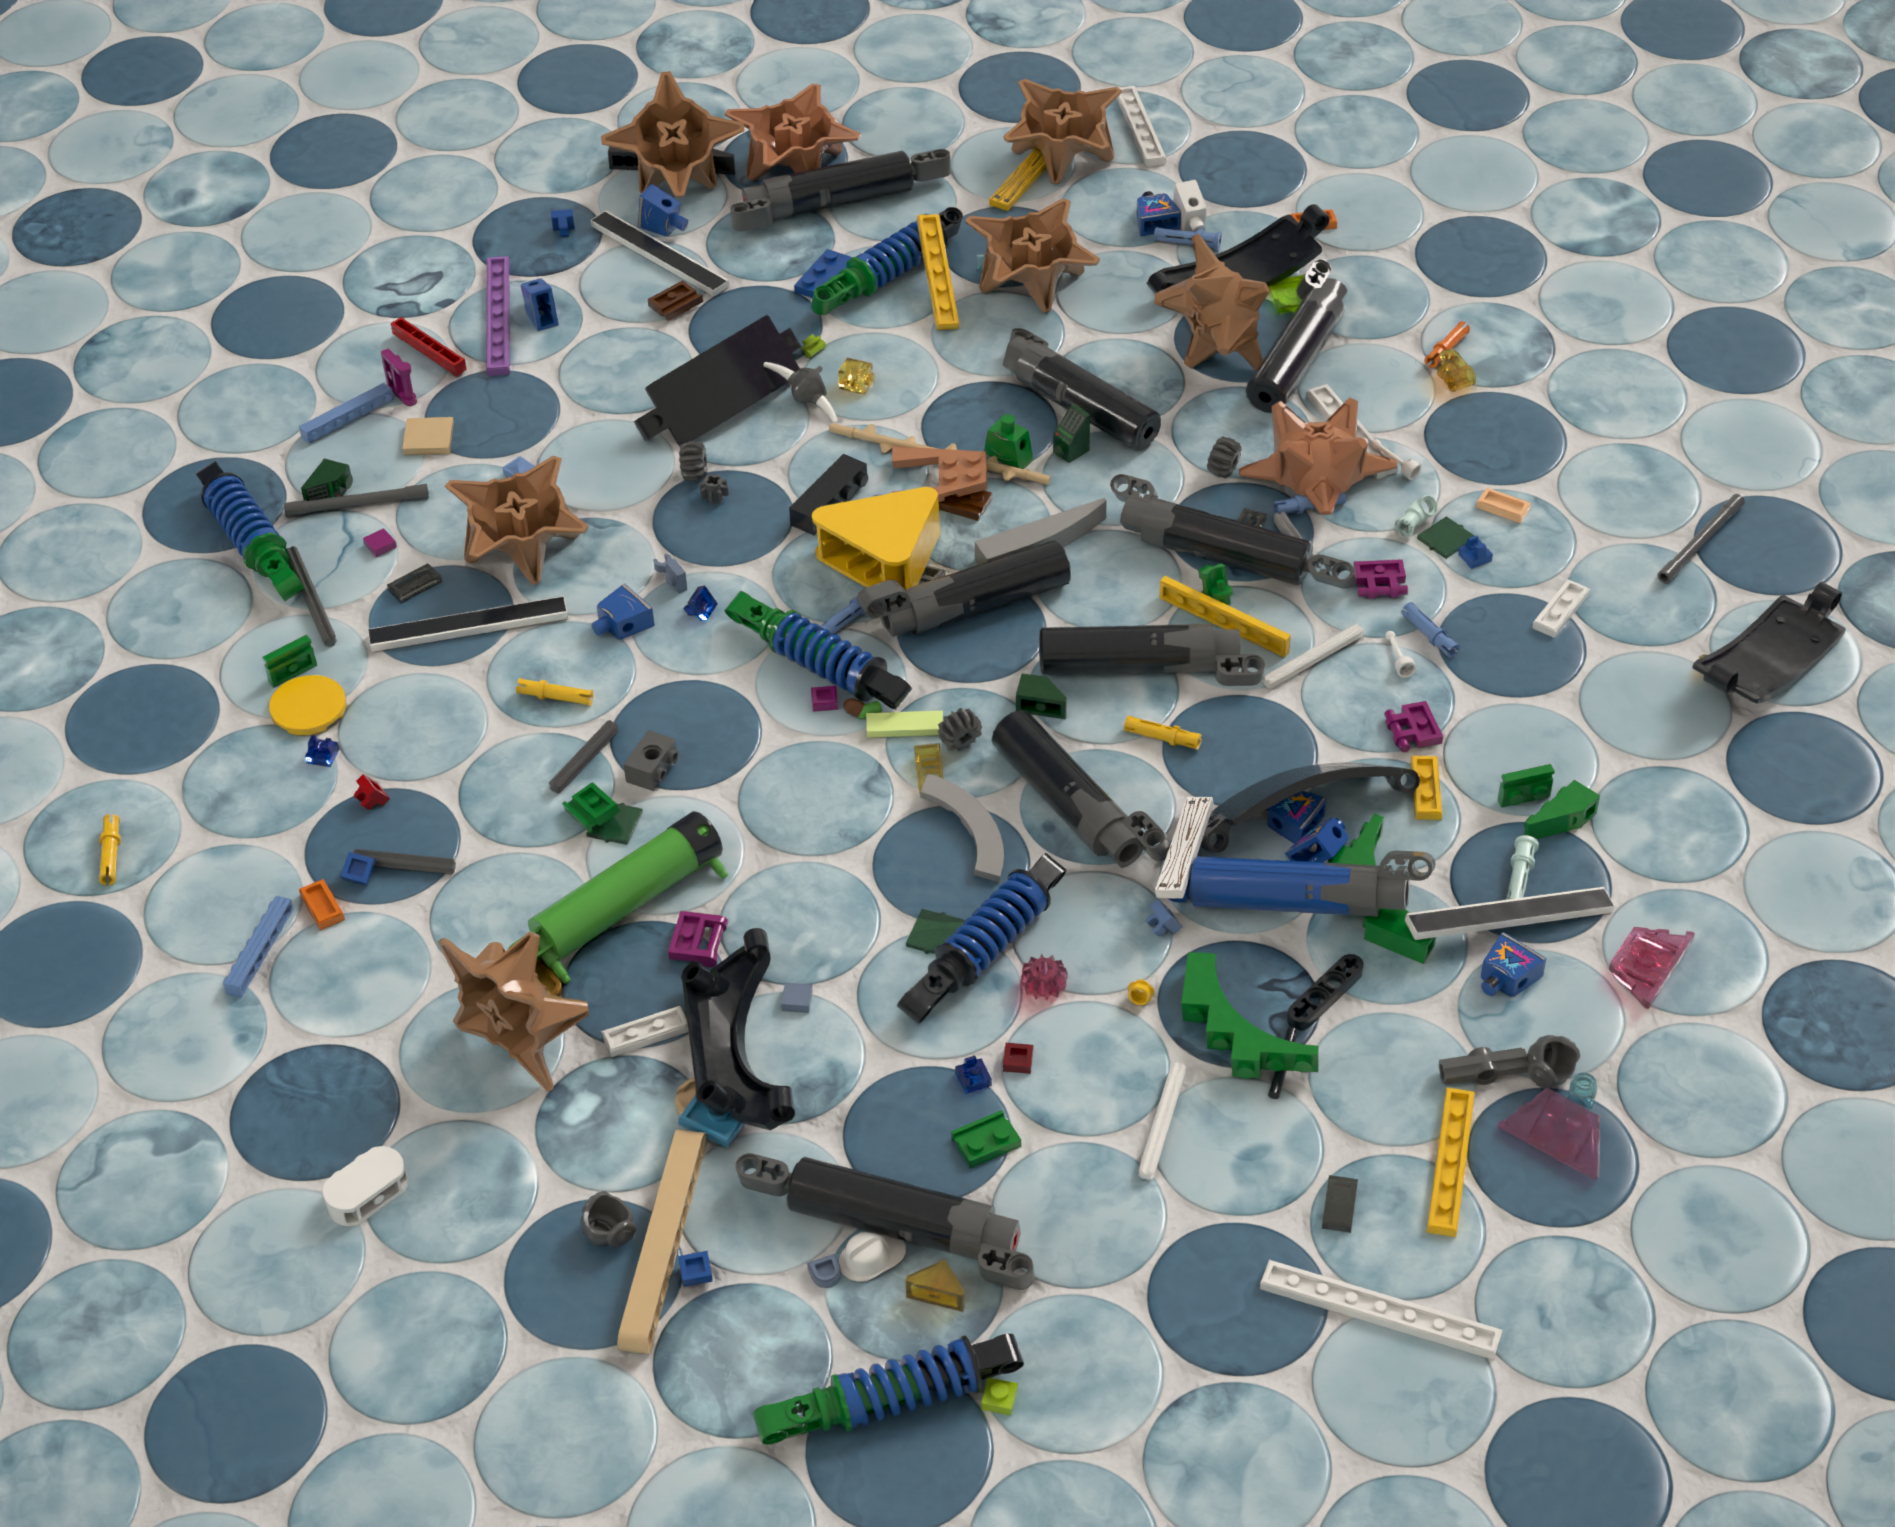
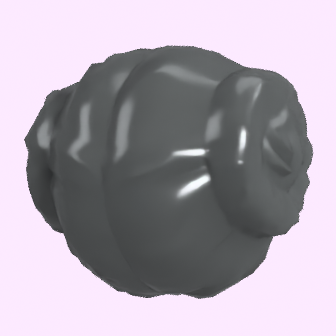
M1542 1036L1528 1050V1075L1537 1086L1545 1089L1551 1088L1553 1085H1561L1575 1071L1576 1063L1581 1057L1580 1051L1576 1044L1566 1037Z
M601 1191L591 1196L582 1208L583 1215L580 1220L582 1232L596 1246L605 1247L610 1245L614 1248L621 1247L633 1238L637 1230L630 1208L623 1200L610 1195L607 1191Z

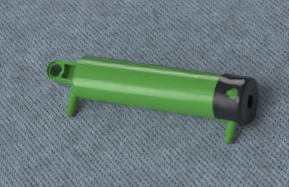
M692 811L667 827L664 832L530 918L528 920L530 932L540 936L536 962L543 959L558 979L564 984H568L571 978L560 963L561 959L707 864L711 866L721 879H725L728 873L718 859L723 851L722 841L713 824L701 813Z

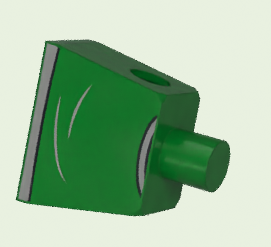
M1003 415L989 428L984 448L987 458L996 456L998 463L1020 469H1025L1033 461L1029 431L1015 424V417L1013 415Z

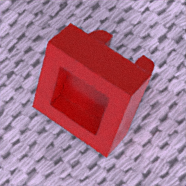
M364 774L357 779L356 782L359 788L354 793V797L361 801L360 805L370 810L379 803L384 806L390 800L389 796L376 781Z

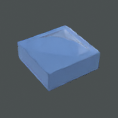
M519 456L502 467L503 474L512 477L515 473H525L535 466Z

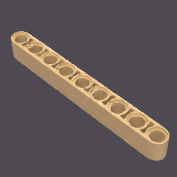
M675 1130L618 1334L617 1346L620 1351L649 1354L651 1351L705 1151L706 1134L703 1132Z

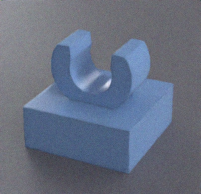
M1159 899L1150 905L1155 914L1149 915L1145 921L1151 927L1159 922L1157 927L1152 930L1157 936L1163 935L1167 928L1174 934L1183 928L1171 910Z

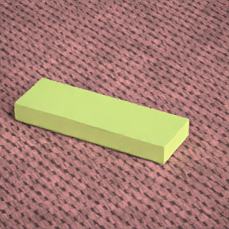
M943 710L866 713L867 738L939 735L937 732L939 730L938 724L943 721Z

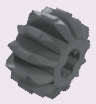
M1222 436L1219 438L1215 445H1213L1210 456L1207 459V469L1209 472L1223 478L1231 476L1241 456L1242 447L1240 443L1229 437Z
M696 441L681 444L679 468L681 469L683 479L690 481L704 479L707 476L708 470L704 444Z
M959 708L957 712L951 711V714L944 716V721L938 724L939 730L937 732L939 738L950 750L957 749L960 751L963 747L969 748V745L976 743V738L982 735L981 721L970 709L963 710Z

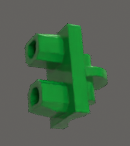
M1220 563L1216 566L1207 565L1200 568L1198 573L1203 584V591L1201 593L1226 605H1230V596L1233 594V589L1228 585L1226 566Z

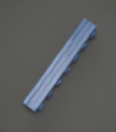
M383 382L322 415L299 426L301 437L309 444L394 400L392 389Z
M275 896L274 900L269 903L268 910L262 915L259 925L254 928L252 937L247 940L246 947L239 953L238 960L232 965L228 977L224 978L223 986L226 994L243 997L294 910L291 899Z

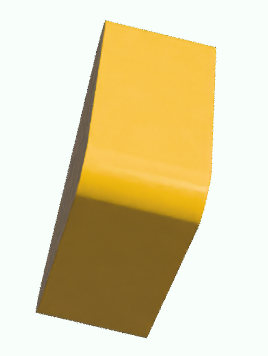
M920 487L821 506L815 509L812 513V521L817 527L818 546L815 549L816 558L864 587L888 580H896L904 589L918 585L940 536L937 491L930 487Z

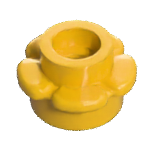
M1138 979L1136 982L1132 981L1128 985V998L1136 1005H1145L1154 996V988L1145 980Z

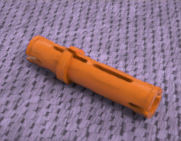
M1458 322L1442 341L1437 342L1433 346V350L1424 359L1426 365L1433 361L1429 368L1437 367L1442 359H1446L1451 354V350L1470 332L1468 324L1462 329L1466 322Z

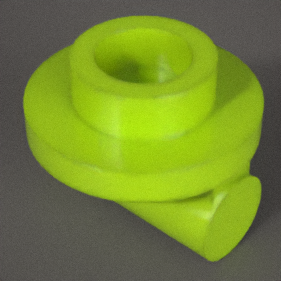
M812 334L802 341L804 346L801 349L807 358H811L824 349L826 343L821 339L820 335L815 337Z

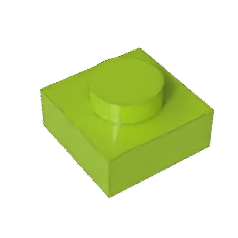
M988 1378L981 1402V1410L1011 1416L1018 1392V1383Z

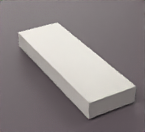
M1567 580L1535 619L1532 628L1555 638L1588 597L1590 589Z
M677 1006L601 1032L604 1043L612 1058L689 1031L685 1014L681 1006Z

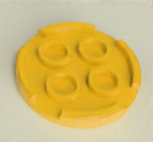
M306 675L291 679L277 688L270 698L269 711L273 723L287 730L289 734L313 735L327 730V726L334 723L338 718L341 719L346 711L347 702L343 688L335 680L320 675Z

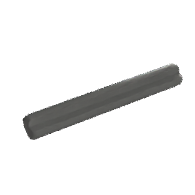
M611 720L606 721L549 781V788L556 793H560L618 732V725Z
M355 849L353 851L355 854L374 858L376 861L375 867L454 874L456 869V862L452 858Z

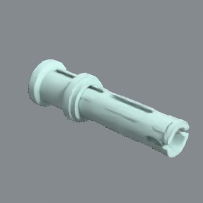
M1522 835L1515 839L1514 846L1516 850L1510 860L1513 870L1506 900L1524 897L1529 871L1535 865L1534 853L1539 847L1538 841L1531 836Z

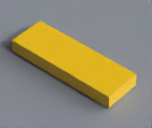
M1411 756V770L1416 771L1420 777L1419 787L1413 791L1415 819L1442 820L1437 756Z

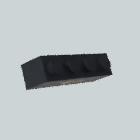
M842 454L789 507L790 525L814 536L817 533V527L812 521L813 511L821 506L852 500L854 495L868 482L867 463Z

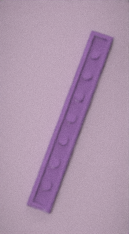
M509 256L487 258V376L510 374Z

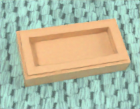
M1490 488L1485 489L1476 505L1478 509L1518 523L1523 521L1531 507L1530 502Z

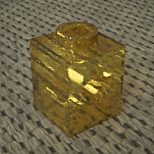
M847 357L838 371L839 389L865 395L869 387L874 385L875 373H873L872 363Z

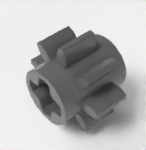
M708 475L705 477L704 482H699L701 499H706L708 503L718 504L723 501L724 496L729 495L727 480H722L719 475Z

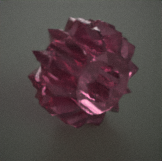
M1041 953L1039 959L1031 957L1029 963H1024L1021 983L1025 987L1026 994H1033L1035 1000L1042 996L1047 1001L1050 995L1058 998L1060 991H1065L1068 972L1064 968L1062 960L1055 961L1053 955L1045 958Z

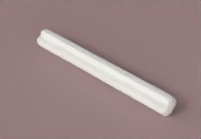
M1353 624L1263 676V684L1268 689H1272L1363 636L1362 627L1358 624Z
M1174 1062L1171 1064L1140 1163L1138 1175L1141 1179L1151 1180L1154 1178L1186 1073V1066L1183 1063Z

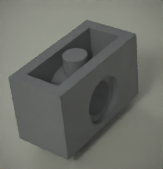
M648 730L624 763L626 782L654 791L659 782L664 781L671 765L677 762L679 752L676 748V740Z

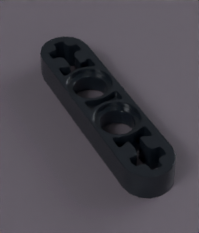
M1355 954L1342 956L1289 1007L1288 1025L1299 1031L1306 1030L1313 1025L1362 977L1363 960ZM1336 980L1341 983V986L1333 988L1327 982ZM1318 996L1323 998L1324 1002L1315 1004L1310 1001V998Z

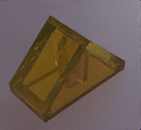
M945 1259L906 1277V1298L960 1312L964 1311L965 1291Z

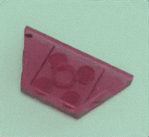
M1633 927L1611 960L1609 970L1641 1005L1649 1010L1693 942L1695 933L1686 931L1685 935L1669 934L1667 929L1650 930L1643 927Z
M1546 1088L1536 1095L1535 1099L1531 1102L1525 1103L1518 1108L1517 1112L1498 1123L1497 1127L1592 1179L1598 1180L1601 1116Z

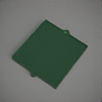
M1446 516L1418 534L1417 539L1427 545L1429 550H1434L1447 559L1458 552L1459 547L1465 545L1468 538L1475 535L1464 529L1463 525L1457 524Z
M625 803L617 804L620 812L600 826L598 824L593 826V831L590 833L587 831L586 835L590 838L604 840L605 843L615 842L628 845L641 818L643 809L627 806Z
M921 909L907 939L906 947L924 951L925 954H935L936 947L945 943L949 936L954 935L955 930L963 925L964 919L948 916L945 912L937 913Z

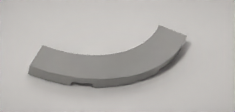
M927 774L920 792V798L931 801L949 812L953 811L961 818L962 824L966 827L971 837H973L976 845L977 861L974 875L999 882L1003 869L1004 848L1001 834L992 816L975 797L964 789L943 778Z

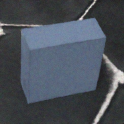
M785 983L781 1001L782 1011L809 1013L813 993L812 984Z

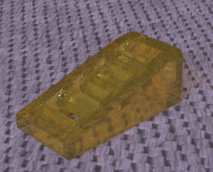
M940 743L914 746L919 794L926 779L922 775L938 773L937 777L944 779ZM936 757V760L921 761V759ZM937 765V768L922 769L925 766Z

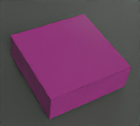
M384 528L363 538L364 545L375 557L397 547L396 541Z
M836 686L811 687L813 712L838 710Z

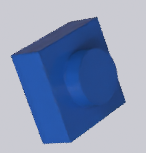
M348 852L340 877L342 880L368 886L376 861L374 858Z
M708 1251L678 1256L683 1287L713 1282Z

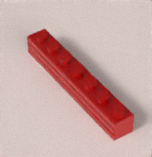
M400 317L390 323L392 334L453 375L458 376L467 370L464 358L404 318Z

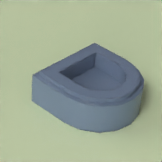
M835 1254L807 1263V1269L815 1285L821 1288H830L837 1285L840 1281L841 1268Z

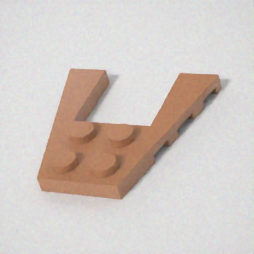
M892 446L893 469L939 464V487H931L938 493V502L945 501L946 496L957 494L960 497L987 489V456L985 451Z

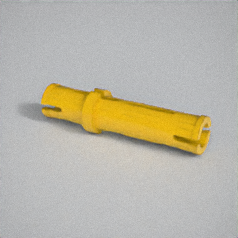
M519 678L517 684H520V686L516 685L517 694L537 696L540 700L549 698L591 706L593 701L590 698L594 697L593 690L550 684L547 680L538 682Z
M1130 715L1127 716L1124 723V731L1163 740L1169 742L1172 746L1177 744L1198 750L1202 741V734L1183 730L1180 726L1176 725L1173 727Z
M110 814L103 817V832L99 838L102 847L98 880L103 885H106L107 876H109V885H113L116 882L117 851L121 843V836L119 834L120 817L113 814L112 823H110Z

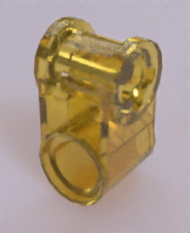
M1453 349L1443 350L1439 356L1441 365L1437 369V374L1446 383L1449 390L1456 392L1475 385L1476 375L1472 367L1464 361L1457 351Z

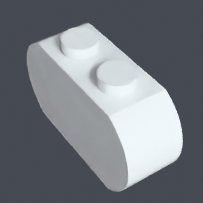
M373 1147L366 1153L356 1157L353 1162L342 1170L335 1172L325 1181L323 1186V1196L330 1218L343 1226H357L404 1193L408 1185V1178L402 1156L396 1150L389 1147Z

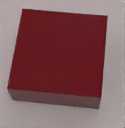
M1005 1043L1003 1072L1031 1074L1034 1045Z

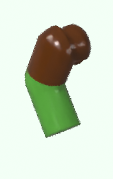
M849 698L843 703L844 710L858 719L866 718V713L882 712V707L878 700L865 704L857 699Z

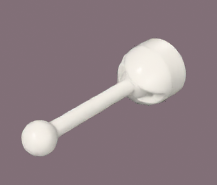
M1374 439L1372 441L1373 448H1379L1401 464V472L1409 480H1413L1421 471L1422 465L1413 459L1403 461L1381 445L1380 440Z
M1388 631L1385 637L1391 642L1398 656V659L1395 661L1397 674L1402 678L1412 676L1417 670L1414 660L1409 656L1402 655L1395 641V633Z

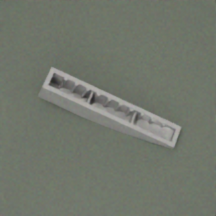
M1102 498L974 541L975 560L980 565L1054 540L1060 543L1062 547H1065L1106 519L1107 500Z

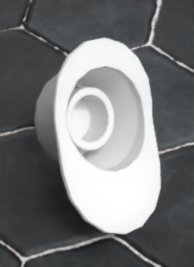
M858 1233L848 1241L846 1248L839 1257L841 1272L852 1281H869L899 1264L906 1254V1245L903 1240L876 1233Z

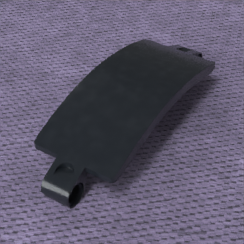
M1312 204L1304 210L1299 223L1291 215H1285L1249 239L1215 256L1219 261L1224 262L1225 266L1232 272L1239 273L1243 279L1265 282L1268 288L1300 270L1322 253V246L1314 238L1328 226L1330 218L1317 204ZM1196 261L1163 268L1152 274L1146 284L1155 294L1189 279L1195 274Z
M765 315L646 386L645 391L656 408L636 419L634 424L644 441L651 439L667 428L678 446L693 441L787 384L788 381L783 376L764 367L763 364L764 362L773 363L797 372L800 368L791 353L800 349L801 345L791 328L779 334L770 317Z
M1821 581L1814 588L1812 594L1808 595L1804 605L1785 595L1780 596L1738 637L1717 651L1697 659L1693 663L1692 668L1704 675L1703 680L1725 693L1735 692L1756 704L1766 702L1778 696L1811 671L1845 634V627L1828 619V616L1840 602L1842 592Z
M1351 762L1325 763L1287 770L1249 786L1215 808L1210 814L1209 819L1212 821L1207 824L1200 846L1204 850L1218 853L1224 851L1229 843L1231 824L1238 825L1248 822L1278 802L1317 785L1351 778L1384 776L1394 790L1410 793L1419 787L1420 777L1416 771L1411 769ZM1405 774L1407 782L1402 786L1401 778ZM1215 833L1217 841L1215 845L1211 846L1209 839Z

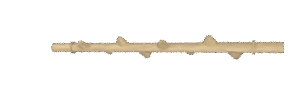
M831 423L829 426V432L848 436L850 439L857 438L880 444L883 454L892 450V446L934 448L917 444L913 436L901 440L876 434L874 424L868 425L863 430ZM952 443L945 449L957 450L956 444ZM996 456L987 459V470L1003 474L1005 481L1017 477L1023 479V481L1029 480L1046 485L1050 483L1051 476L1029 471L1027 468L1024 470L1000 464Z

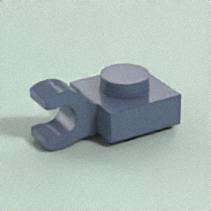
M665 554V562L663 563L658 562L656 558L653 559L654 569L659 573H664L665 580L669 586H673L679 594L687 591L686 572L674 558L672 559L669 554Z

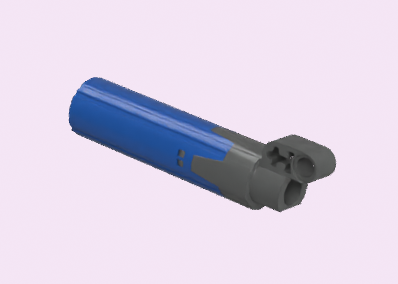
M1398 850L1387 853L1380 862V865L1197 856L1192 862L1189 891L1191 903L1194 907L1379 917L1381 908L1405 910L1409 905L1410 880L1422 881L1427 879L1434 871L1436 864L1433 856L1427 852ZM1394 859L1395 864L1404 865L1408 861L1407 859H1409L1408 867L1399 866L1396 871L1388 864ZM1415 861H1425L1428 865V871L1419 872L1415 868Z

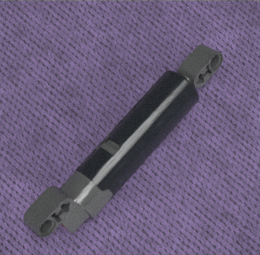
M936 149L917 153L911 156L910 163L908 155L902 150L764 179L761 181V185L742 189L743 202L733 204L730 207L732 227L735 231L739 232L769 226L775 219L912 190L914 180L923 182L949 176L951 174L950 151Z
M1118 474L1110 482L1111 490L1116 498L1125 502L1120 523L1124 529L1141 533L1140 538L1143 542L1195 557L1205 558L1209 561L1222 563L1297 586L1302 583L1308 572L1318 582L1343 589L1352 587L1356 582V573L1349 562L1321 554L1314 555L1311 558L1313 545L1308 540L1158 499L1157 491L1151 482ZM1128 484L1125 491H1118L1120 485ZM1322 565L1325 566L1326 569H1320V571L1317 572L1316 567L1321 568ZM1342 571L1350 572L1349 577L1346 579H1339L1338 575Z
M753 1153L743 1154L736 1161V1171L743 1187L772 1196L781 1197L787 1194V1206L790 1211L977 1260L981 1276L985 1280L999 1285L1024 1290L1029 1288L1035 1280L1032 1259L1028 1255L1016 1251L1021 1234L1019 1220L996 1215L993 1205L808 1157L801 1158L796 1163L792 1173L789 1172L788 1166L784 1162ZM748 1169H756L752 1174H745V1171ZM1018 1268H1025L1028 1270L1025 1274L1017 1275L1014 1273V1271Z

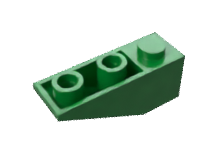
M1573 780L1567 787L1563 786L1551 801H1546L1538 813L1527 818L1524 824V835L1531 836L1537 840L1581 828L1597 814L1600 795L1578 781Z

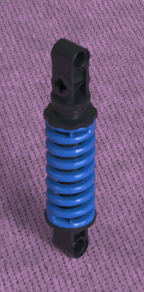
M1045 853L1029 871L1023 869L1013 870L1008 875L1007 881L1003 882L998 890L994 891L990 898L985 900L981 907L977 908L972 913V916L968 917L963 925L955 930L954 935L949 936L945 943L936 947L934 951L936 959L928 965V973L903 995L897 1007L917 1024H920L948 993L957 992L962 985L969 986L974 984L980 976V971L986 970L990 965V961L997 959L999 952H1003L1007 948V944L1012 943L1016 939V934H1021L1025 930V925H1030L1034 921V916H1039L1049 908L1051 898L1048 891L1059 883L1067 869Z

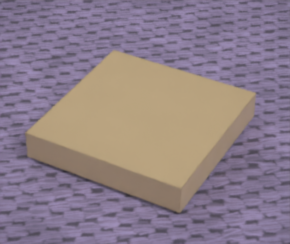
M453 417L407 418L402 448L403 455L450 454L454 428Z

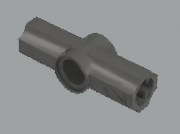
M1479 1047L1472 1050L1467 1056L1440 1059L1438 1066L1440 1078L1444 1084L1475 1080L1477 1084L1487 1085L1495 1082L1499 1076L1528 1072L1527 1068L1529 1065L1527 1053L1522 1047L1494 1052L1490 1048Z

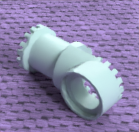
M1430 495L1416 499L1405 510V515L1395 521L1394 528H1396V532L1399 531L1398 534L1401 533V536L1404 535L1406 538L1412 536L1417 526L1422 525L1427 518L1437 513L1438 504L1436 500ZM1423 501L1427 504V507H1429V512H1426L1424 510Z

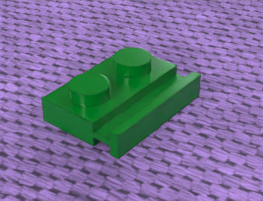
M307 635L262 657L265 661L264 666L268 682L273 688L317 666L314 649L311 646L312 641Z
M1547 764L1502 774L1501 778L1503 781L1500 783L1497 800L1501 808L1550 797L1553 785L1552 774H1555L1552 765Z
M593 782L571 796L572 800L570 802L564 801L562 803L565 810L589 833L593 831V826L596 824L600 826L620 812L617 803Z
M1002 1110L951 1131V1139L957 1144L958 1150L970 1168L1021 1147V1138L1010 1121L1005 1118Z

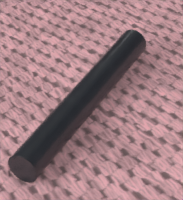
M1289 1027L1284 1040L1295 1042L1298 1030L1294 1027ZM1280 1070L1274 1072L1268 1093L1270 1098H1279L1287 1071Z

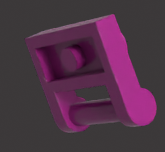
M389 348L381 351L387 385L404 405H415L417 397L413 393L410 363L402 362L400 356L395 355Z
M680 911L668 950L669 959L697 961L706 967L716 966L718 947L722 933L727 929L728 919L720 915ZM710 927L712 928V933L707 950L699 949L705 928Z

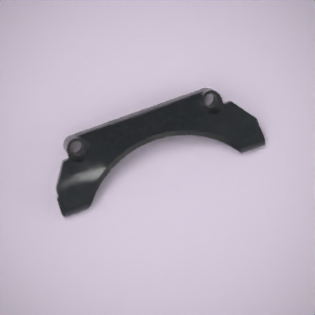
M752 928L746 931L743 936L744 946L721 961L710 971L699 962L693 961L684 968L681 979L696 1099L717 1116L725 1115L731 1111L732 1117L740 1123L772 1130L791 1121L795 1116V1108L791 1087L772 1085L758 1079L752 1071L746 1056L745 1026L747 1015L755 992L771 960L766 931L761 928Z

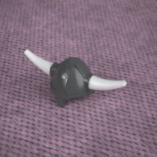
M764 362V367L777 372L791 384V392L795 401L813 402L828 414L833 423H838L831 404L825 398L827 391L819 374L823 369L821 366H818L816 369L803 367L794 372L781 365Z

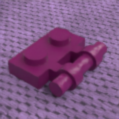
M1403 559L1354 561L1353 569L1356 573V585H1366V587H1358V597L1376 599V596L1398 598V595H1408V586L1398 585L1406 581ZM1378 584H1388V586H1376V585H1378Z
M1426 701L1402 705L1401 713L1395 714L1392 709L1384 712L1385 724L1392 731L1393 741L1400 748L1401 752H1408L1411 748L1409 742L1415 741L1417 748L1442 744L1443 735ZM1407 725L1408 729L1402 730L1401 726Z

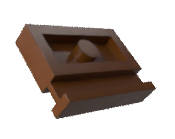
M683 280L648 299V306L659 315L665 316L667 321L703 303V295H698L696 290Z
M985 490L960 497L957 494L946 496L945 501L938 502L939 510L979 521L981 514H984L993 500L992 492Z

